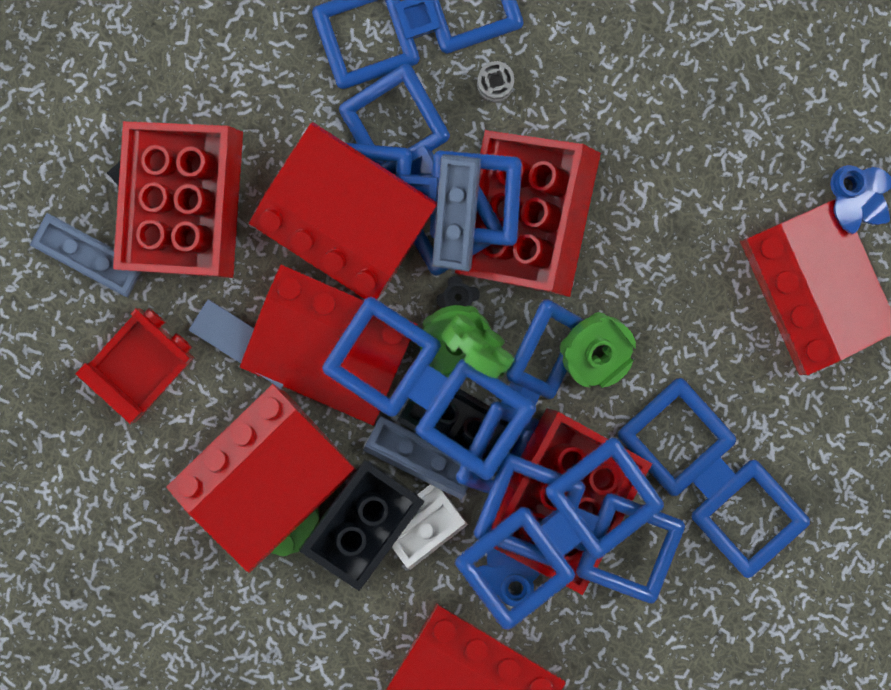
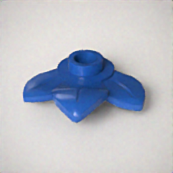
M852 165L843 166L834 172L831 178V189L836 196L834 214L838 223L845 231L850 234L856 233L861 222L880 225L890 221L889 209L883 193L891 189V176L887 172L877 167L861 170ZM845 178L851 180L853 184L851 191L847 190L843 184Z
M494 548L487 553L488 565L476 567L496 595H499L505 604L513 607L534 592L533 581L540 575V572ZM518 581L522 584L523 589L519 594H512L509 591L508 587L511 582Z

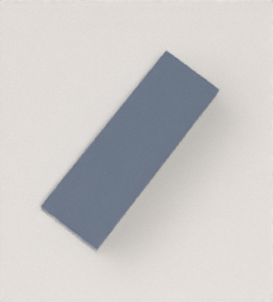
M451 154L441 155L433 267L463 271L471 269L481 158Z
M46 213L30 243V246L125 297H129L142 273L138 271L113 270L114 248L49 213Z
M209 299L189 328L190 332L239 363L242 362L254 327ZM260 375L266 380L276 385L277 387L281 389L283 388L284 384H281L277 381Z
M380 416L363 451L462 500L468 487L458 483L456 480L461 464L419 437L416 433Z

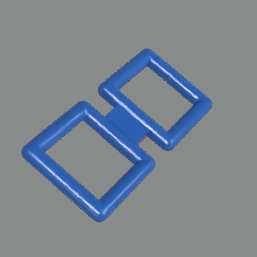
M332 0L317 5L312 10V15L336 85L340 89H347L385 76L402 64L416 65L420 60V56L414 42L415 38L435 32L440 50L448 54L522 28L524 24L517 0H501L507 18L451 37L439 0H385L403 54L347 72L329 17L378 0Z
M402 64L339 106V112L357 144L374 145L356 112L404 82L432 131V134L408 148L412 153L411 174L432 175L434 156L432 151L447 142L450 134L409 64ZM373 160L389 172L396 173L397 162ZM479 186L476 211L487 229L503 230L502 224ZM422 229L414 244L431 274L438 276L449 269L432 266L434 248ZM473 243V255L491 244Z
M346 143L371 160L397 162L396 176L438 202L441 155L443 154L481 158L480 169L506 171L503 230L475 228L474 243L512 246L517 242L522 162L518 157L437 151L433 156L432 175L411 174L412 153L408 148ZM437 206L430 216V235L432 238H435Z
M373 297L366 298L322 366L323 372L390 417L396 416L407 399L410 398L427 410L416 427V434L482 479H491L535 413V403L499 379L489 377L477 371L463 361L464 359L457 363L449 377L443 375L430 366L441 348L440 341ZM373 315L422 347V350L390 398L340 366ZM467 377L518 410L485 461L434 428Z
M548 299L540 303L514 356L515 361L506 373L508 381L511 382L509 386L534 402L535 405L540 396L546 399L554 398L567 373L561 352L546 382L524 372L549 319L552 318L570 329H573L584 320ZM503 400L501 402H493L468 451L481 459L500 419L510 423L518 410ZM531 417L520 434L511 452L512 455L521 457L539 423L538 419ZM463 465L460 466L456 475L458 483L489 494L494 481L492 479H482Z
M682 378L675 379L618 431V438L632 453L652 463L649 469L650 474L671 496H678L692 482L707 499L692 512V520L746 578L753 577L810 524L809 517L757 460L748 461L740 470L734 473L720 458L735 445L736 437ZM680 396L718 440L674 478L640 441L636 434ZM754 478L792 521L748 560L710 516L748 481Z
M617 438L608 439L547 487L546 495L556 507V510L538 523L529 509L522 507L456 558V567L503 629H512L573 581L575 572L563 556L580 542L593 558L600 559L663 509L664 503ZM612 456L646 504L598 540L564 493ZM522 526L557 574L508 611L474 563Z
M507 454L498 468L474 530L475 537L480 540L492 530L494 520L513 472L548 485L552 484L563 474L515 455ZM579 481L566 491L568 492L567 498L598 540L606 535L615 511L630 516L643 506L610 493L604 497L598 515L578 508L585 491L583 482ZM659 512L646 522L667 530L646 586L594 567L596 559L589 554L581 542L574 547L583 551L576 573L582 579L646 603H654L663 586L684 532L685 524L682 520ZM510 535L497 545V547L551 566L539 548L530 542Z

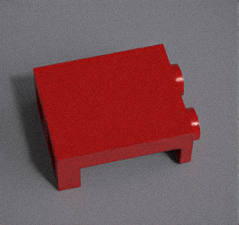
M135 308L131 313L132 317L90 363H85L75 373L129 424L136 423L195 359L189 353L192 346L178 333L171 336L162 328L165 321L150 308L145 312L140 308Z

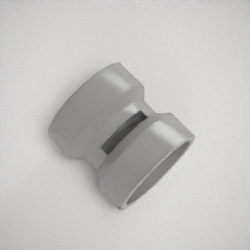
M500 61L485 64L479 71L477 78V87L481 97L492 103L502 102L507 99L512 93L514 86V73L507 64Z

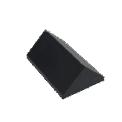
M459 388L434 428L466 450H469L490 406ZM409 399L397 421L416 432V427L427 410ZM500 419L481 460H486L509 422Z
M364 459L299 548V551L360 591L425 501L390 472Z

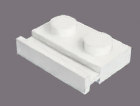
M431 484L417 494L425 502L392 546L404 565L410 570L468 525L444 492Z

